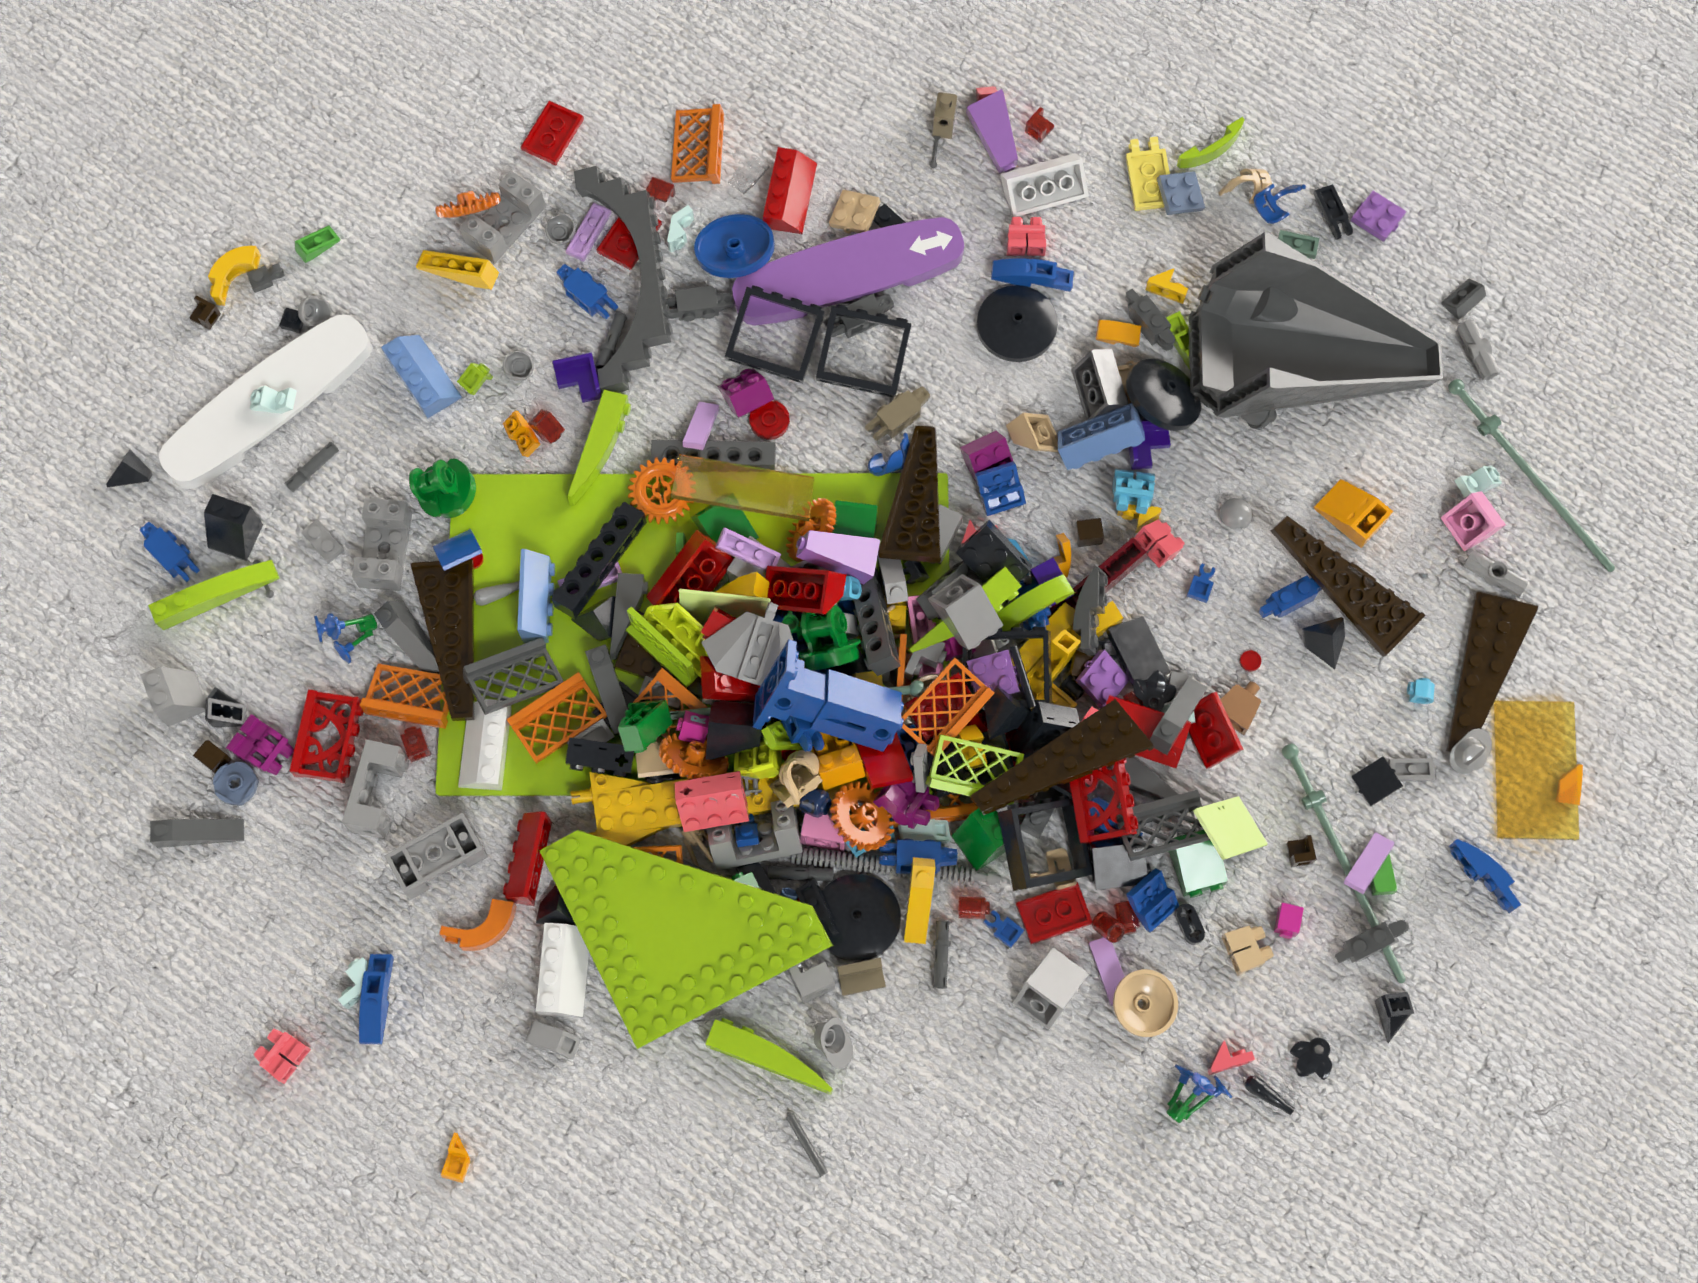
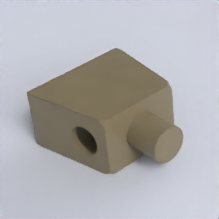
M942 92L937 94L933 122L934 136L952 139L957 109L956 94ZM941 120L947 121L948 124L941 125Z

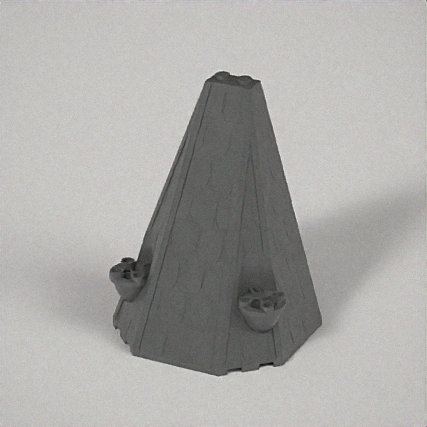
M1267 232L1262 233L1212 265L1210 273L1213 274L1208 285H1203L1197 298L1201 302L1196 312L1191 311L1189 316L1190 392L1194 396H1198L1200 401L1206 407L1211 408L1216 416L1222 418L1241 416L1253 429L1260 430L1265 428L1270 422H1274L1277 417L1275 409L1302 407L1425 388L1443 379L1441 341Z

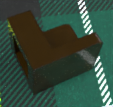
M196 295L194 300L197 307L189 318L191 321L210 330L221 313L216 305Z
M1101 518L1078 520L1076 522L1078 547L1101 545L1103 543L1104 532Z
M1076 650L1068 662L1071 664L1070 675L1075 677V682H1077V677L1085 669L1084 664L1093 659V656Z
M206 740L193 754L199 762L214 774L220 767L232 760L209 740Z
M1306 835L1304 839L1288 841L1286 843L1291 868L1311 865L1317 860L1311 835Z

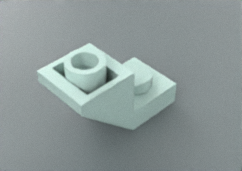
M689 205L672 215L667 239L668 248L671 253L675 250H680L687 243L686 232L682 228L688 227L694 221L693 210Z
M266 386L255 389L250 396V409L280 414L293 410L297 390L287 388L278 392Z
M1483 466L1470 476H1460L1454 480L1465 498L1471 493L1481 491L1484 493L1502 484L1499 479V472L1492 466Z
M931 819L927 826L917 824L914 829L908 828V825H898L900 840L906 838L913 839L914 841L932 839L944 844L951 841L948 820Z
M363 957L352 961L348 966L349 969L345 971L355 983L354 987L350 986L341 993L342 997L338 999L346 1009L351 1008L361 999L364 971L368 970L369 964Z

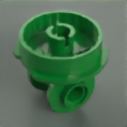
M449 459L448 462L437 460L433 463V466L428 467L425 471L415 468L409 474V486L413 495L418 499L423 511L432 517H457L463 514L474 500L476 493L475 479L468 467L458 459Z
M834 605L827 614L822 616H816L815 613H802L800 633L807 642L808 649L800 651L798 656L805 661V669L820 670L846 664L860 658L857 645L861 641L857 638L847 640V619L837 605ZM831 635L833 638L832 643L821 644L820 637Z

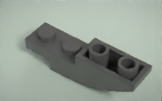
M1094 567L1086 579L1074 614L1073 630L1081 636V650L1087 655H1096V647L1099 645L1098 636L1096 635V627L1099 626L1097 614H1105V606H1107L1105 586L1108 585V578L1106 573L1099 567Z

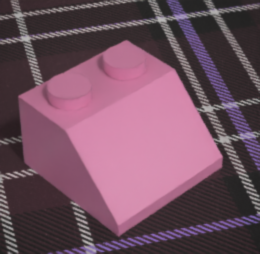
M1482 491L1471 493L1441 517V520L1463 551H1467L1488 539L1506 525Z
M805 813L801 831L802 845L840 852L845 851L844 837L837 834L839 830L833 827L834 823L828 814L816 818Z

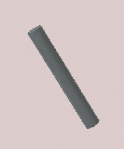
M794 1113L787 1116L788 1123L820 1177L828 1173Z

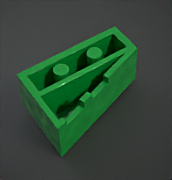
M666 700L628 704L629 710L625 711L626 717L622 718L618 726L625 752L634 751V753H641L646 751L647 747L654 743L673 724Z

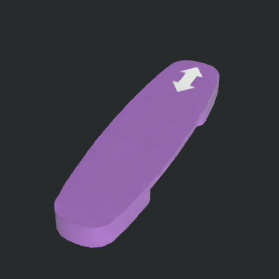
M939 217L887 226L823 243L765 264L754 273L738 277L732 287L734 305L738 314L746 287L752 288V285L763 288V292L769 294L777 292L782 294L785 299L796 298L803 301L802 304L810 306V304H815L822 308L874 294L901 284L913 286L956 268L962 261L964 254L963 236L954 221ZM751 296L743 321L746 324L756 326L799 319L808 314Z

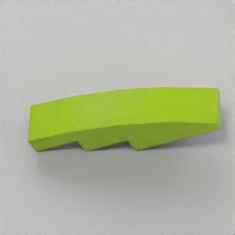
M1178 311L1166 317V319L1170 322V331L1175 337L1174 347L1190 370L1189 328L1181 312Z

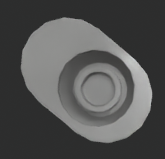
M1480 728L1468 732L1451 749L1449 755L1451 767L1461 774L1470 773L1482 768L1492 748V740L1489 734Z
M833 1017L827 1022L817 1023L815 1025L814 1044L819 1050L824 1052L831 1066L836 1069L846 1067L852 1059L853 1045L843 1021Z

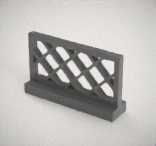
M543 638L464 666L463 678L472 689L485 715L552 690L564 682L545 648L546 643ZM543 656L546 660L545 667L534 664V659ZM521 664L528 668L526 673L522 674L513 671L515 666ZM531 668L542 672L540 679L528 676ZM503 672L508 674L504 682L495 679V674ZM545 673L553 675L556 681L548 683L542 681ZM511 675L523 679L520 687L508 683ZM480 679L488 681L486 689L477 687L475 681ZM525 681L537 684L536 688L531 691L524 689L523 686ZM491 683L503 686L500 694L488 691ZM506 688L517 691L516 696L512 698L503 696ZM486 695L498 699L496 704L487 707L484 702Z
M1198 790L1132 807L1133 814L1138 820L1137 834L1121 837L1130 861L1210 840L1207 834L1200 835L1194 832L1197 826L1202 827L1198 819L1187 816L1188 812L1203 807ZM1122 815L1117 816L1119 823L1114 822L1115 829L1117 830L1121 829L1124 825ZM1173 816L1179 818L1176 825L1167 822L1166 819ZM1183 820L1193 824L1190 830L1180 827ZM1150 822L1158 824L1155 831L1145 827V825ZM1162 826L1172 829L1169 836L1159 833ZM1141 831L1151 835L1148 842L1138 838ZM1176 832L1187 835L1185 839L1180 841L1173 838ZM1155 837L1166 841L1161 846L1152 844ZM1134 843L1144 846L1142 851L1133 853L1131 848Z

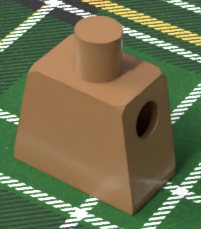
M1249 681L1245 688L1236 684L1220 699L1233 728L1243 736L1249 729L1261 703V700L1255 696L1260 687L1253 681Z

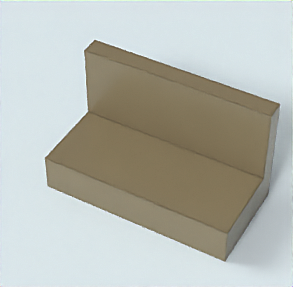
M881 958L837 967L843 996L886 987Z

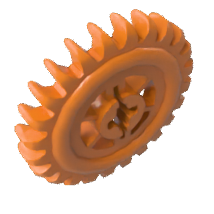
M467 191L457 194L456 205L450 201V207L444 203V207L439 205L435 208L436 215L440 218L460 217L490 209L499 204L501 198L498 192H491L490 196L486 193L485 198L480 194L478 199L473 191Z
M656 457L653 464L650 460H647V467L640 464L641 472L635 470L634 474L637 477L629 479L634 485L627 487L628 490L633 491L628 494V498H635L630 505H638L636 509L645 513V517L649 515V523L656 518L658 525H660L661 519H664L665 523L669 524V517L675 522L677 521L676 514L684 517L682 510L690 511L687 503L694 504V500L689 496L696 495L695 491L690 490L696 487L695 483L689 482L693 479V476H686L689 469L681 470L682 463H678L675 466L674 459L667 463L666 457L662 459V462H659ZM663 476L671 478L672 480L669 483H667L666 481H664ZM653 478H656V482L653 485H650L649 482ZM659 478L661 479L662 487H663L664 490H665V491H664V495H663V497H664V503H663L662 496H661L660 493H659V492H660V489H661V485H660V482H659ZM674 482L677 486L676 494L672 493L670 488ZM647 487L652 489L653 496L650 498L647 496ZM671 496L674 497L670 503H667ZM656 499L660 502V505H657L651 501Z
M817 498V501L812 500L814 506L808 503L809 511L801 509L804 517L797 515V518L800 520L797 524L792 523L796 530H789L794 537H787L791 544H786L789 548L786 551L789 553V557L796 562L803 561L796 557L798 551L796 543L800 536H804L809 530L831 533L834 530L836 508L832 502L825 498Z
M673 733L672 737L668 735L664 738L659 747V756L662 758V762L666 764V767L673 769L672 772L675 774L679 773L681 777H687L688 780L726 774L729 766L728 757L725 758V756L706 760L707 738L704 744L698 741L687 742L677 739L676 733Z
M860 781L854 784L850 782L846 786H842L840 791L835 793V798L831 801L833 807L830 808V811L834 814L831 816V820L836 822L833 827L839 829L837 834L844 836L843 841L845 843L850 841L852 848L857 846L858 850L864 849L868 852L872 849L877 850L879 847L886 845V841L891 839L890 834L895 830L889 827L895 825L896 822L889 820L892 818V815L884 807H877L873 803L880 791L874 793V789L870 787L867 789L868 782L863 783L861 786Z

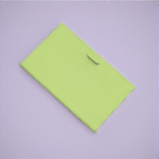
M687 589L678 590L680 605L701 625H705L715 606L735 618H738L746 611L764 617L768 602L771 601L770 598Z
M1239 796L1193 810L1222 860L1267 846L1265 838Z

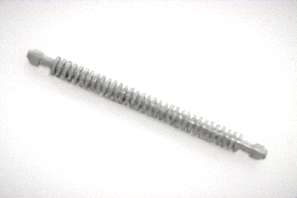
M804 848L802 853L779 857L791 859V864H795V860H797V864H800L801 860H803L802 865H806V861H808V866L812 862H814V866H817V862H819V867H822L823 863H825V868H828L829 864L830 868H834V864H836V869H839L840 865H842V870H845V866H847V870H850L851 866H853V871H856V867H859V872L862 871V868H864V872H867V869L870 868L869 873H873V869H875L876 874H878L879 870H881V874H884V870H887L886 875H889L890 871H892V876H895L896 866L879 864L880 856H877L876 860H874L875 856L872 855L871 860H869V855H866L865 859H863V854L860 855V858L855 857V855L852 858V853H849V856L846 857L847 852H843V856H841L839 851L837 856H835L836 851H832V855H830V850H827L826 854H824V850L821 849L819 854V849H815V853H813V848H810L809 852L808 848ZM950 865L949 869H947V866H944V868L940 866V871L935 875L937 876V881H940V877H942L943 882H945L946 878H948V882H951V878H954L953 883H957V879H959L960 884H962L963 880H965V884H968V880H970V885H973L974 881L995 885L996 883L1000 884L1001 875H997V872L979 873L975 872L974 867H972L971 872L969 871L970 867H966V871H964V866H961L960 870H958L957 865H955V870H953V865Z

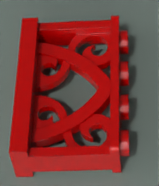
M308 689L290 766V772L294 777H307L345 783L346 778H349L351 772L350 758L355 754L354 740L360 732L359 717L363 716L364 713L360 706L361 699L359 697L317 692V690ZM320 700L335 703L329 710L320 705ZM343 704L351 707V713L348 717H343L345 709L340 710L337 716L334 713ZM324 716L326 717L321 725L315 724L317 718H321V721H323ZM331 721L337 728L341 738L332 747L323 752L322 745L312 735L313 732L325 729ZM311 745L317 746L318 754H316V750L309 752ZM327 760V763L332 767V762L338 760V769L334 772H327L323 761ZM318 763L320 771L305 769V766Z
M1126 758L1116 761L1112 770H1109L1106 765L1102 767V771L1098 768L1093 773L1070 782L1080 843H1092L1137 834L1138 820L1134 816L1132 809L1134 807V798L1129 792L1130 776L1126 772L1124 764L1126 763ZM1091 776H1093L1092 785L1086 787L1085 780L1089 779L1091 781ZM1098 778L1108 784L1115 792L1105 811L1098 803L1088 801L1087 795L1096 789ZM1092 807L1098 810L1099 817L1097 812H1095L1094 816H1091L1090 809ZM1122 815L1124 819L1123 827L1118 830L1114 829L1109 824L1108 819L1111 818L1113 822L1119 823L1117 816ZM1102 824L1109 831V833L1094 835V829Z

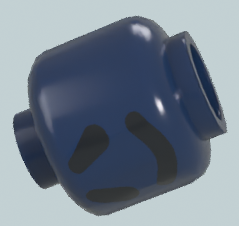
M816 788L800 799L799 807L802 812L819 818L829 812L832 800L827 791Z

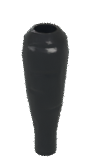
M1250 1075L1244 1083L1245 1088L1250 1093L1283 1110L1287 1114L1291 1115L1295 1110L1293 1106L1288 1104L1261 1078Z

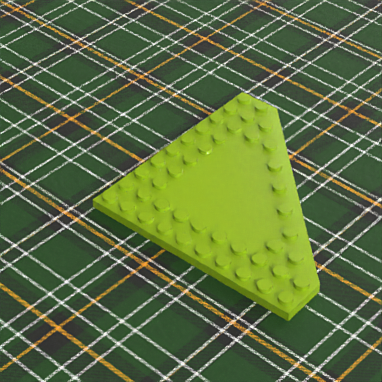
M576 830L540 850L637 1049L833 946L813 906L653 855L581 830Z

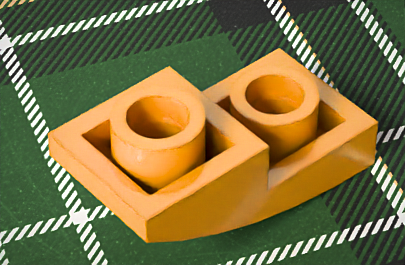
M1098 320L1096 340L1113 345L1121 343L1137 347L1140 341L1141 326L1118 321Z
M515 410L503 422L509 439L516 441L522 456L529 457L541 445L528 422L518 411Z

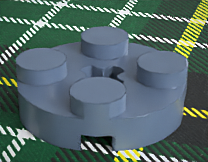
M243 762L223 765L218 769L213 778L216 796L226 804L237 806L244 805L254 796L259 783L254 770ZM239 778V787L233 789L231 781H236Z

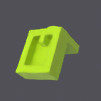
M470 363L457 383L468 393L475 395L486 379L492 380L493 376L489 373L490 369L486 365Z

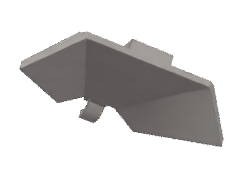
M768 602L764 617L746 611L701 642L717 672L761 686L788 639L793 640L787 624L773 621L778 607L777 604Z

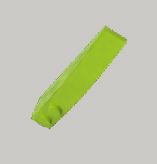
M607 390L603 391L568 493L569 505L574 506L589 489L609 459L619 433H623L625 416H629L631 410L628 395Z
M268 560L210 578L148 606L155 623L164 631L279 580L280 577L273 560Z
M1004 567L981 587L994 610L998 613L1003 608L1001 604L1007 599L1009 602L1019 594L1017 590L1022 586L1008 569ZM941 620L906 652L911 654L954 636L943 620Z
M721 1018V1021L714 1020L705 1043L707 1048L826 1094H832L833 1089L812 1069L776 1044L755 1035L753 1029L742 1026L741 1029L733 1026L734 1022L725 1018Z

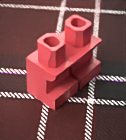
M1012 217L1011 225H1009L1007 256H1025L1026 240L1027 256H1045V225L1042 224L1041 217H1032L1030 225H1023V218Z
M1160 520L1143 526L1134 537L1148 552V557L1158 568L1164 566L1170 559L1173 560L1185 544L1180 537L1175 538L1170 533L1171 527L1167 522L1161 523Z
M273 1029L267 1039L275 1045L270 1051L260 1046L254 1053V1056L260 1062L259 1065L279 1082L285 1084L297 1067L282 1057V1055L299 1066L311 1049L290 1034Z

